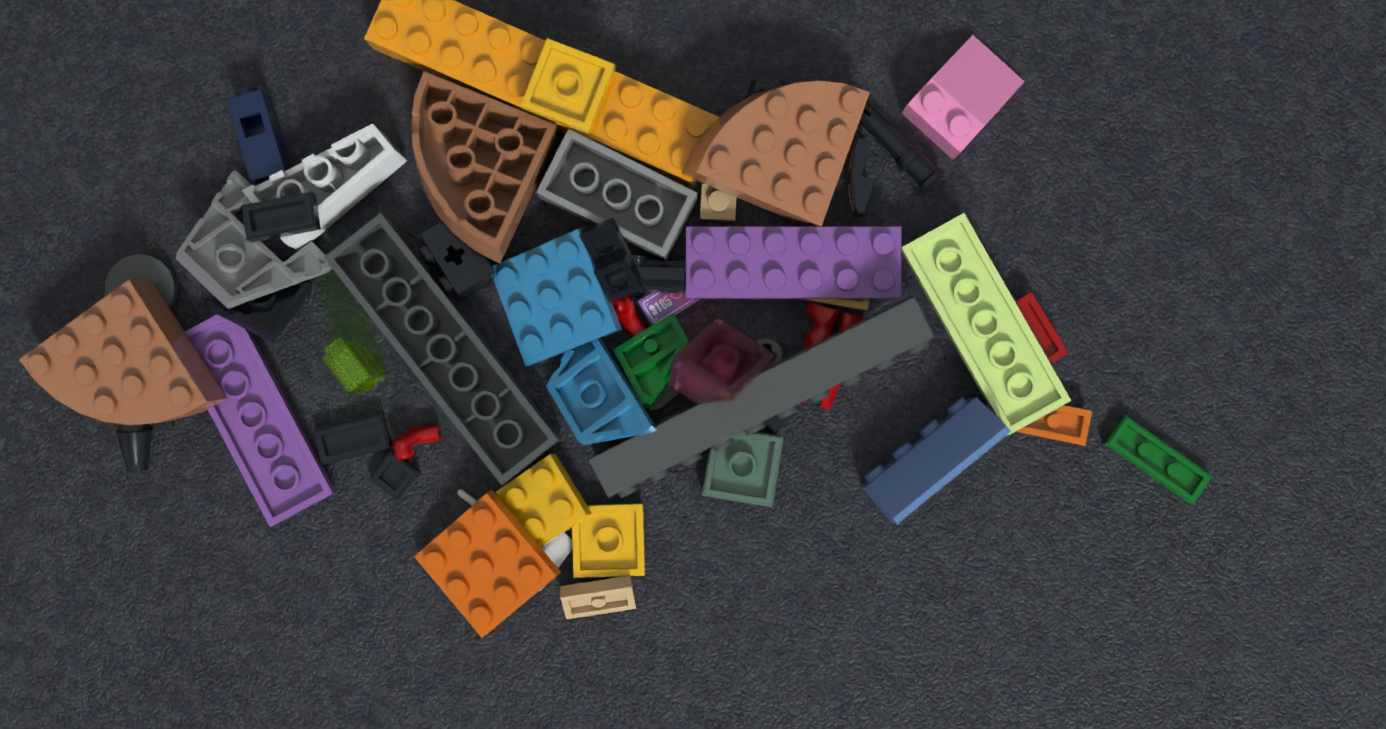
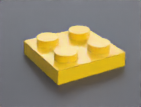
M546 38L520 106L526 111L590 135L616 68L615 64Z
M556 453L548 455L495 492L541 548L592 514Z
M643 503L587 505L592 514L572 527L574 578L645 576Z

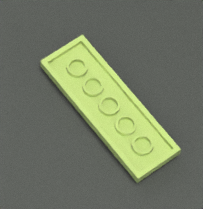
M965 213L901 247L903 256L991 411L1011 430L1008 435L1071 401Z

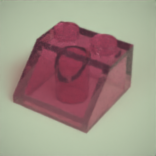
M716 318L674 356L669 385L696 404L732 401L774 360L775 354L719 318Z

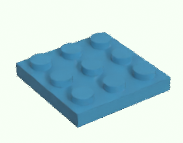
M584 229L574 230L492 266L495 272L493 280L525 367L622 329L612 302H609L593 273L596 266L579 237Z

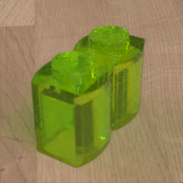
M339 338L324 349L326 355L322 357L323 363L349 396L365 394L387 376L361 341L354 342L352 339L344 341L342 338Z

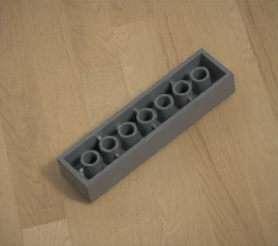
M382 213L378 214L324 257L501 485L509 482L562 440L450 295H447L438 279L390 218Z

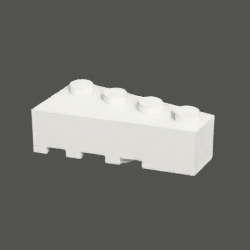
M374 124L331 144L332 148L318 155L312 154L302 159V163L285 172L280 170L269 176V180L257 186L251 185L242 190L251 203L307 192L316 194L321 230L280 237L285 244L299 251L309 242L314 241L407 162L388 137Z

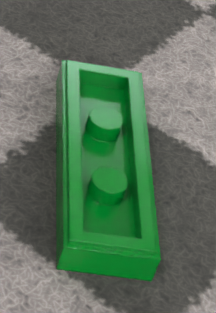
M1121 415L1102 443L1190 505L1195 503L1213 477L1126 415Z

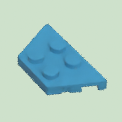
M601 338L564 353L561 358L560 367L554 371L546 388L579 443L588 445L652 433L657 430V427L642 406Z

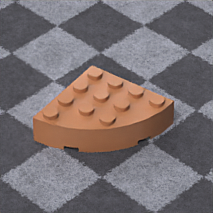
M423 71L414 95L411 123L413 152L423 190L436 214L454 235L476 252L500 264L554 149L557 125Z
M811 81L777 86L753 94L730 107L711 126L708 132L702 135L692 149L681 174L800 225L822 226L870 92L845 83Z
M152 280L126 281L19 359L32 378L57 401L80 414L103 422L140 425L177 420L204 412L227 399Z

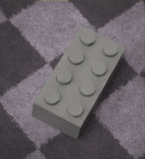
M569 128L536 191L540 199L592 225L614 217L626 242L662 260H667L697 201V192Z

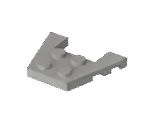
M236 170L229 175L227 183L221 192L216 194L208 211L203 218L198 220L176 253V260L228 309L332 270L331 266L324 259L326 255L312 242H309L285 262H282L261 241L251 243L246 240L245 227L234 215L242 210V205L251 203L242 192L243 189L251 186V184Z

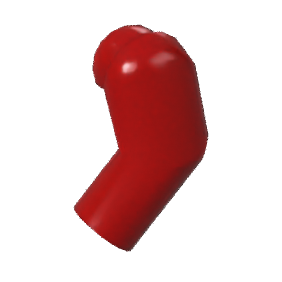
M630 295L612 302L618 319L632 338L647 329L637 315Z
M436 423L411 427L396 437L391 448H394L395 459L412 458L414 455L412 445L441 441L440 425Z

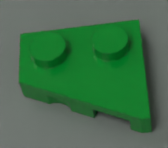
M672 313L616 347L613 351L642 406L648 409L652 406L693 345L680 321Z

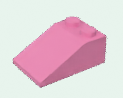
M972 35L907 104L902 114L951 159H954L1025 81Z

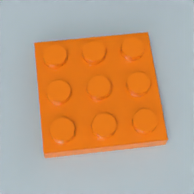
M490 490L414 556L481 638L561 573L493 490Z

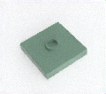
M745 431L733 436L734 442L723 449L715 451L713 446L710 447L702 496L773 508L784 443L783 436L758 432L746 435Z

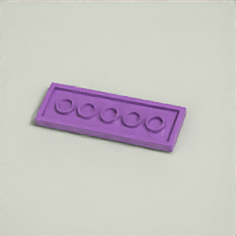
M686 227V299H901V227Z
M218 314L185 331L227 397L226 400L211 407L208 411L269 527L279 524L336 493L252 333Z

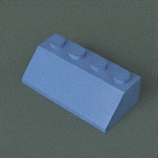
M962 396L946 409L949 415L940 422L936 419L930 421L919 431L922 437L912 445L906 441L892 452L891 455L894 459L885 467L878 464L864 475L867 481L861 487L887 519L898 524L1011 432L977 397H970L966 400Z

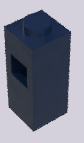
M246 88L236 93L237 97L227 99V103L250 181L259 185L269 180V176L280 170L285 172L291 169L292 166L271 96L261 89Z

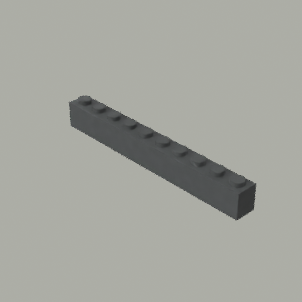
M911 295L655 423L656 431L627 437L593 454L589 462L607 497L609 498L618 493L619 497L623 498L638 490L637 483L649 478L652 483L670 474L668 468L680 462L683 467L688 466L702 458L700 452L712 446L715 451H718L734 442L732 437L745 431L746 435H751L766 426L764 421L775 415L778 416L779 420L798 411L796 405L807 399L810 400L811 404L818 402L831 394L830 388L842 383L843 387H848L862 380L863 376L861 373L872 367H875L876 371L883 370L896 363L895 356L905 351L912 355L929 346L927 340L933 338L934 335L915 297Z

